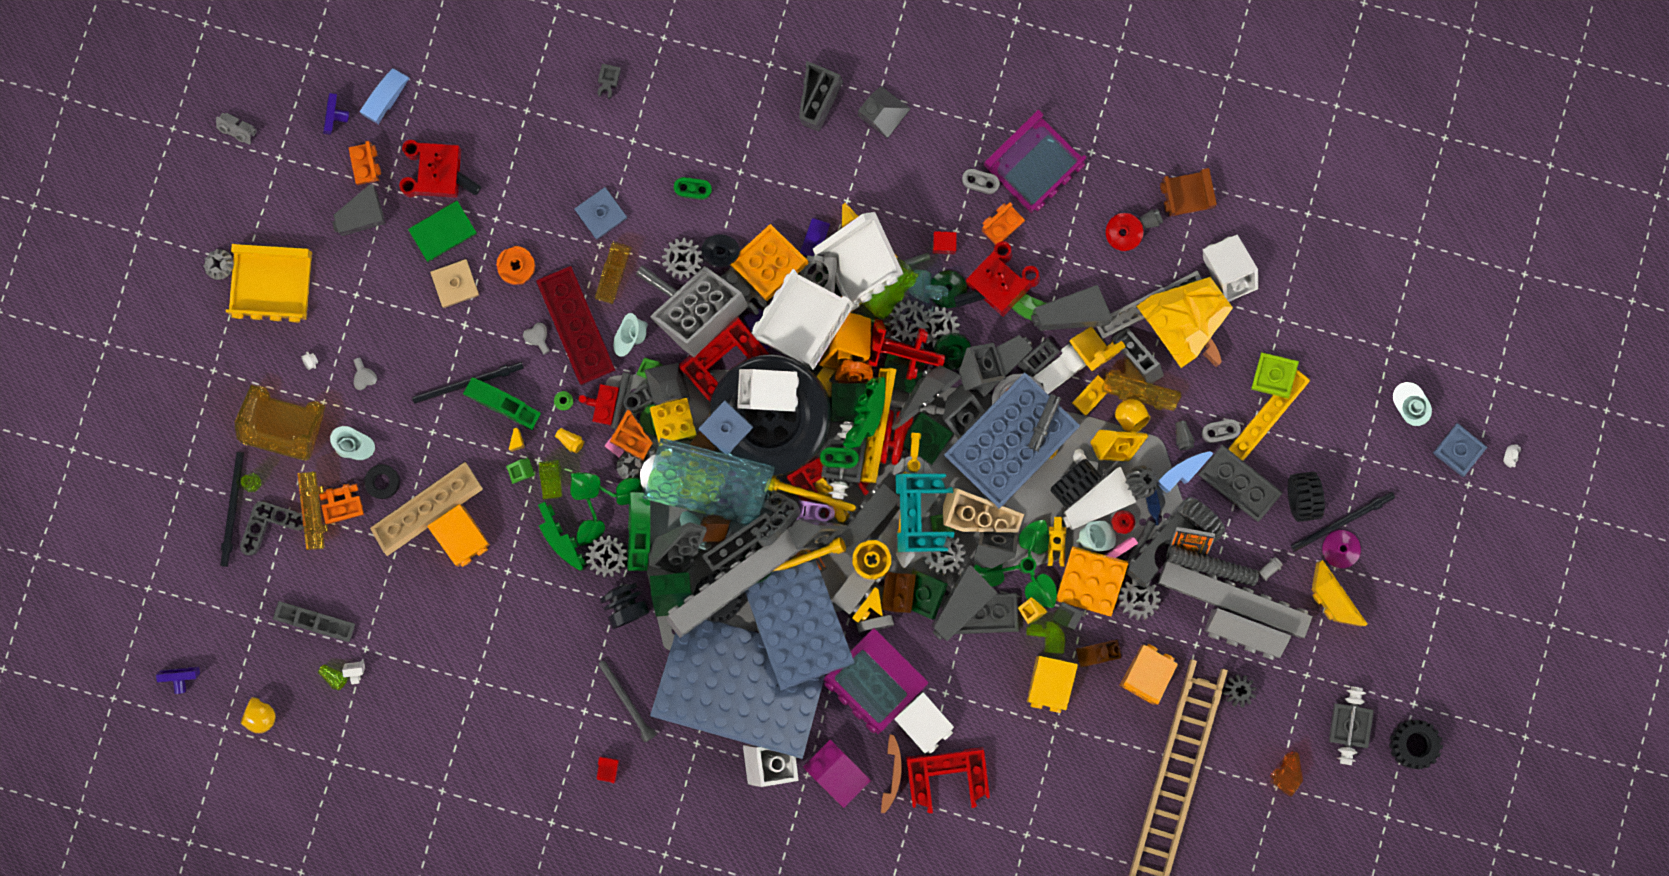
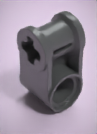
M648 383L625 396L623 403L626 410L628 409L631 413H635L646 406L654 404ZM636 399L638 401L637 406L629 407L627 405L628 400Z

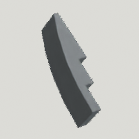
M278 601L272 618L279 622L346 642H350L355 623Z

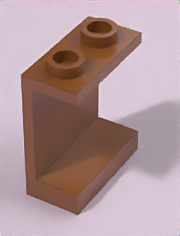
M1209 168L1202 169L1199 173L1173 178L1164 176L1160 183L1161 193H1165L1166 198L1164 208L1166 212H1169V217L1214 209L1217 205Z

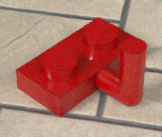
M600 384L597 399L588 398L584 395L579 396L581 403L595 407L592 422L611 426L619 388Z

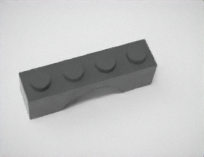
M1179 513L1174 517L1170 516L1164 522L1165 528L1162 531L1158 529L1151 537L1153 541L1150 545L1146 543L1139 551L1141 555L1137 559L1135 557L1132 558L1128 563L1126 574L1143 588L1146 587L1158 572L1155 563V552L1160 547L1171 543L1176 528L1195 530V527Z

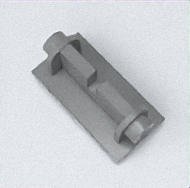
M222 113L220 117H216V128L220 132L229 134L240 142L251 144V136H254L257 132L254 126L244 121L238 126L239 119L228 113Z

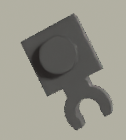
M607 64L601 65L598 83L603 85L598 89V97H601L603 91H608V99L612 98L611 86L617 87L621 71L620 67Z

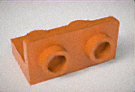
M365 141L363 145L348 147L356 185L379 181L378 175H381L379 163L376 164L375 161L377 156L375 145L372 146L370 141Z
M1011 202L1007 205L1005 203L996 210L998 213L993 218L989 216L982 223L984 226L981 231L994 245L1004 241L1025 222L1022 216L1012 207L1013 204Z

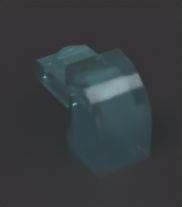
M908 270L907 288L914 298L929 304L930 298L941 299L942 296L948 297V288L931 285L932 274L926 270Z

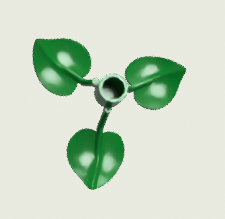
M584 472L571 473V496L575 500L586 499L593 516V520H585L578 529L577 543L579 546L593 543V540H598L605 531L603 521H597L590 498H595L599 494V490L614 498L617 497L616 502L619 505L629 504L630 492H642L643 487L640 479L634 477L624 479L618 484L616 493H612L600 485V478L595 474Z
M1045 520L1035 521L1021 531L1019 545L1023 549H1028V557L1020 560L1018 565L1002 568V563L994 568H983L975 564L973 567L991 587L1000 585L1004 581L1003 572L1019 569L1024 574L1030 573L1033 582L1028 583L1025 587L1026 599L1033 598L1041 606L1053 608L1056 604L1057 592L1053 580L1046 574H1040L1036 579L1034 578L1036 562L1032 558L1031 551L1035 554H1042L1048 550L1049 530Z

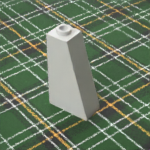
M1121 467L1115 469L1063 513L1065 517H1062L1066 528L1069 527L1072 531L1136 502L1134 496H1132V491L1127 490L1129 486L1125 483L1127 480Z

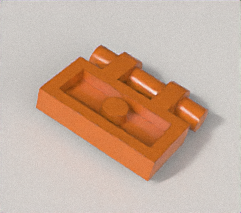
M349 483L344 484L343 487L329 488L325 492L319 493L320 500L328 499L329 503L321 505L326 524L364 515L360 496L352 497V492L359 491L357 483L349 485ZM345 495L344 500L335 501L336 496Z

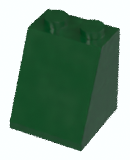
M689 572L650 576L651 596L656 617L670 615L668 611L676 605L681 607L685 604L684 600L693 594L691 574Z

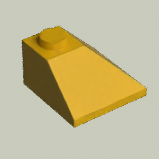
M1099 430L1090 443L1098 460L1129 462L1148 435L1145 433Z

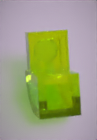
M560 460L539 462V477L543 500L563 497Z
M1046 621L1045 629H1042V625L1031 624L1030 627L1025 629V636L1044 637L1043 653L1064 654L1065 636L1057 624Z

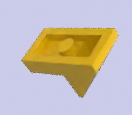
M876 587L852 617L856 622L866 620L870 614L869 608L883 616L879 590Z

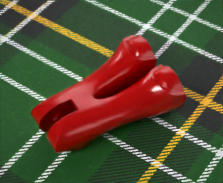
M889 410L880 463L886 464L889 453H893L892 465L899 463L902 457L905 438L912 425L913 417L895 429L894 438L891 441L894 411Z

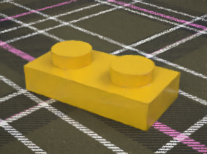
M1097 375L1071 404L1086 417L1112 387Z

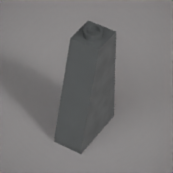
M1098 285L1036 307L1031 315L1034 326H1038L1039 331L1110 325L1113 319Z
M1018 335L996 347L1005 377L1033 349L1031 347L1032 343L1025 336L1022 338ZM999 382L974 390L984 398Z
M967 564L962 570L931 625L934 629L932 633L939 640L943 638L945 641H948L997 593L970 564Z

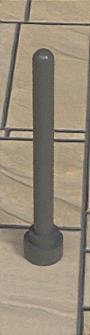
M603 660L600 661L599 667L640 728V737L644 743L648 742L658 734L654 728L651 729L650 726L646 725L607 663Z

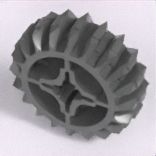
M1187 497L1178 507L1177 512L1191 523L1195 530L1215 533L1214 543L1223 536L1225 532L1224 524L1202 502L1192 497Z

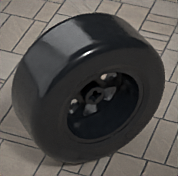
M779 355L751 357L732 367L721 378L713 392L709 406V417L726 400L745 418L746 409L737 408L739 369L797 372L799 385L796 388V396L798 398V404L795 407L796 421H786L784 419V411L772 410L776 417L769 421V418L766 417L769 410L752 409L757 411L758 415L757 420L749 422L754 428L727 456L722 451L721 453L738 468L760 476L788 474L802 468L814 459L828 438L832 420L828 393L816 374L800 362ZM760 425L767 428V435L764 440L753 434L754 430ZM781 425L788 431V435L777 440L774 429Z

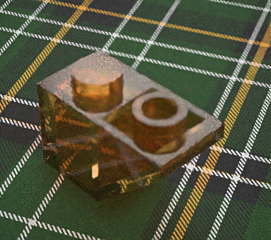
M1296 751L1288 752L1282 759L1283 764L1279 769L1276 768L1270 775L1272 778L1270 783L1289 797L1293 796L1303 782L1300 758Z

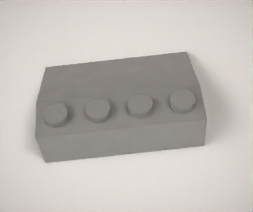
M704 266L650 317L683 350L695 357L731 321L739 316L748 307V304L742 292Z

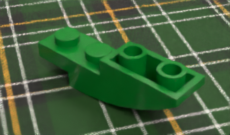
M473 377L463 395L496 413L498 412L529 430L533 429L541 414L526 405L525 402Z
M884 377L870 379L866 384L865 391L858 398V403L854 409L859 414L854 419L855 423L847 432L846 439L843 442L847 449L860 447L864 438L874 435L884 407L886 390Z
M630 492L627 570L647 571L648 553H650V493Z
M546 502L538 504L545 523L538 526L549 545L568 564L579 571L585 570L583 565L586 563L582 554L578 555L575 549L578 545L574 536L570 537L569 534L561 536L563 530L560 523H555L553 516L556 514L552 505H547Z

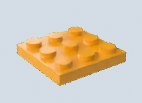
M770 224L739 252L737 260L731 266L768 301L781 288L784 278L792 269L798 274L809 262Z
M1072 546L1056 601L1112 616L1128 562Z

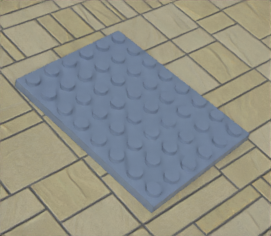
M706 619L681 638L675 633L650 716L803 759L825 675L781 690L760 633Z

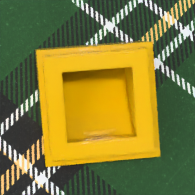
M518 428L513 429L509 446L510 452L525 447Z
M1033 598L1028 599L1018 607L1027 624L1037 621L1047 613V610Z

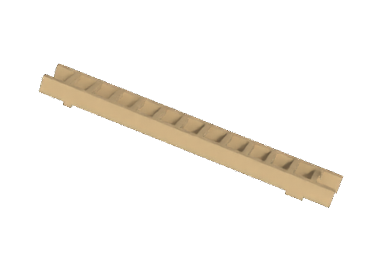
M1190 660L1129 876H1136L1137 870L1157 876L1170 875L1228 670H1220L1218 681L1215 685L1205 679L1192 678L1197 661ZM1193 683L1215 690L1211 703L1188 697L1189 689H1191ZM1185 701L1210 708L1206 722L1183 716L1182 712ZM1180 720L1203 726L1204 730L1201 740L1176 734ZM1179 739L1199 745L1196 758L1192 759L1172 753L1174 740ZM1169 757L1194 764L1190 778L1167 772L1166 768ZM1164 776L1187 782L1188 786L1185 797L1160 790ZM1162 795L1182 801L1183 804L1179 816L1155 809L1158 796ZM1153 813L1178 820L1174 834L1151 828L1150 824ZM1148 832L1172 839L1169 853L1144 846ZM1145 851L1167 858L1163 872L1139 865L1142 852Z

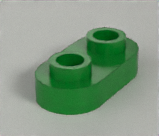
M681 177L674 183V191L679 197L705 200L712 193L711 185L706 180ZM682 185L687 186V190L681 191L680 187ZM705 188L706 192L702 194L699 192V189Z
M828 447L820 454V462L827 468L851 469L859 461L858 453L853 449ZM831 455L833 460L827 461L826 456ZM850 456L852 461L846 462L845 457Z

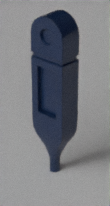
M1155 490L1154 494L1150 497H1145L1148 512L1155 520L1157 526L1159 525L1160 503L1157 490Z

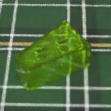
M898 258L897 261L903 271V275L897 278L898 281L889 286L886 285L884 291L873 294L871 300L862 303L869 311L881 319L889 316L893 306L903 299L904 293L915 284L916 278L919 276L907 263Z

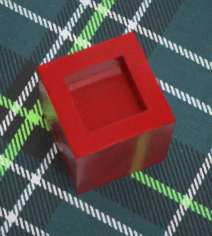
M935 231L933 234L932 253L955 254L957 232Z
M599 757L597 780L616 783L620 760Z

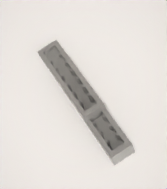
M1198 271L1111 313L1113 319L1110 325L1097 327L1102 338L1104 339L1145 319L1136 306L1151 295L1202 280Z

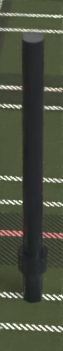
M522 362L509 366L506 364L500 366L497 370L473 378L484 382L500 376L506 377L512 372L524 369ZM471 378L412 396L413 402L416 404L466 388Z
M236 452L224 542L221 543L220 549L222 551L220 566L228 567L230 552L233 549L231 542L244 458L243 452Z
M1390 492L1380 498L1376 497L1370 500L1369 504L1290 545L1293 552H1296L1370 511L1382 508L1383 504L1395 499V496Z

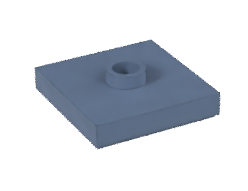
M605 187L574 209L596 240L628 219Z
M725 400L699 427V430L727 456L754 427Z
M1456 423L1433 451V454L1461 477H1464L1487 449V446Z

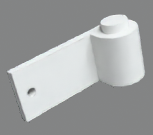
M1070 343L1061 350L1062 354L1059 358L1034 376L1042 384L1047 394H1050L1086 366L1084 360Z

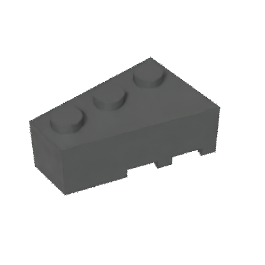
M806 61L799 119L802 125L820 132L843 84V80L840 74Z

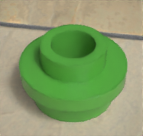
M566 391L559 392L554 398V404L559 410H568L573 405V397ZM563 397L567 398L565 404L560 403V399Z

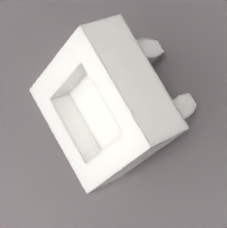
M364 661L344 664L342 669L343 677H350L351 684L360 683V675H363L365 670Z

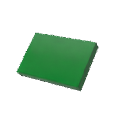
M458 201L408 229L427 262L477 234Z

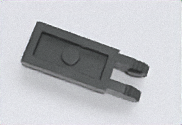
M733 267L721 276L722 279L742 292L748 304L747 309L756 316L759 311L751 301L755 299L763 308L768 305L763 297Z

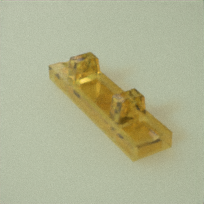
M1108 373L1102 386V392L1116 395L1126 401V398L1136 399L1142 403L1153 405L1155 409L1161 411L1162 408L1174 411L1181 398V392Z
M316 471L297 473L306 550L325 548L323 533L328 532V524L322 525L318 495L324 494L323 486H317Z

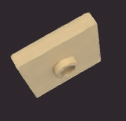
M467 259L430 272L443 308L479 296Z

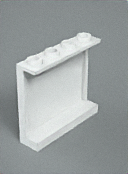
M875 212L860 215L813 248L814 254L817 256L824 255V257L837 258L835 281L842 297L849 298L853 303L854 307L852 310L859 308L861 302L864 303L871 300L873 294L884 291L886 285L889 286L898 281L897 278L903 275V271Z
M792 269L784 278L781 288L775 292L771 304L764 309L760 321L755 323L752 334L760 342L814 370L854 305L849 298L845 296L841 298L798 275Z

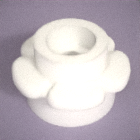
M306 352V355L301 356L308 370L316 369L318 361L313 353L309 354V352Z

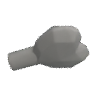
M538 322L533 328L524 331L523 337L525 341L532 345H538L543 355L550 352L545 343L547 328L543 323Z
M361 358L354 359L353 361L357 369L354 376L355 388L363 390L367 385L375 384L377 381L376 374L372 370L364 368Z

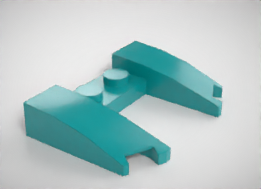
M896 474V494H900L901 533H897L898 552L948 551V548L943 546L947 537H954V532H922L921 494L953 493L952 487L946 489L941 479L946 477V474Z

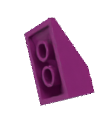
M831 740L803 766L843 808L871 781Z

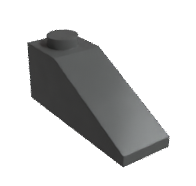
M1127 327L1112 337L1115 344L1120 341L1124 343L1126 347L1121 351L1147 386H1150L1164 376L1159 362Z

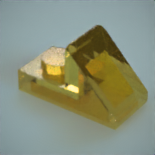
M1127 359L1124 361L1123 374H1121L1120 370H1109V373L1104 375L1106 383L1142 385L1145 380Z

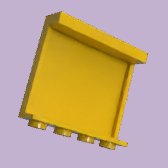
M232 244L231 252L234 253V266L232 270L229 309H226V313L232 315L231 318L243 319V316H251L250 319L262 320V317H269L271 321H281V318L289 319V322L299 323L300 320H306L312 252L309 249Z

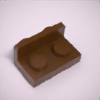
M887 572L881 609L895 613H911L916 575Z

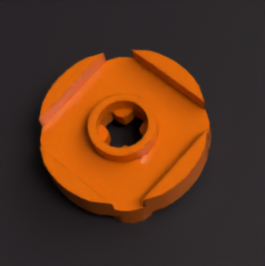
M514 246L513 248L505 249L497 259L498 273L508 284L523 285L531 279L535 272V260L530 252L523 247ZM519 261L521 268L514 271L511 263Z
M848 359L843 361V365H840L835 370V380L838 383L867 384L870 379L874 378L872 366L868 362H854Z

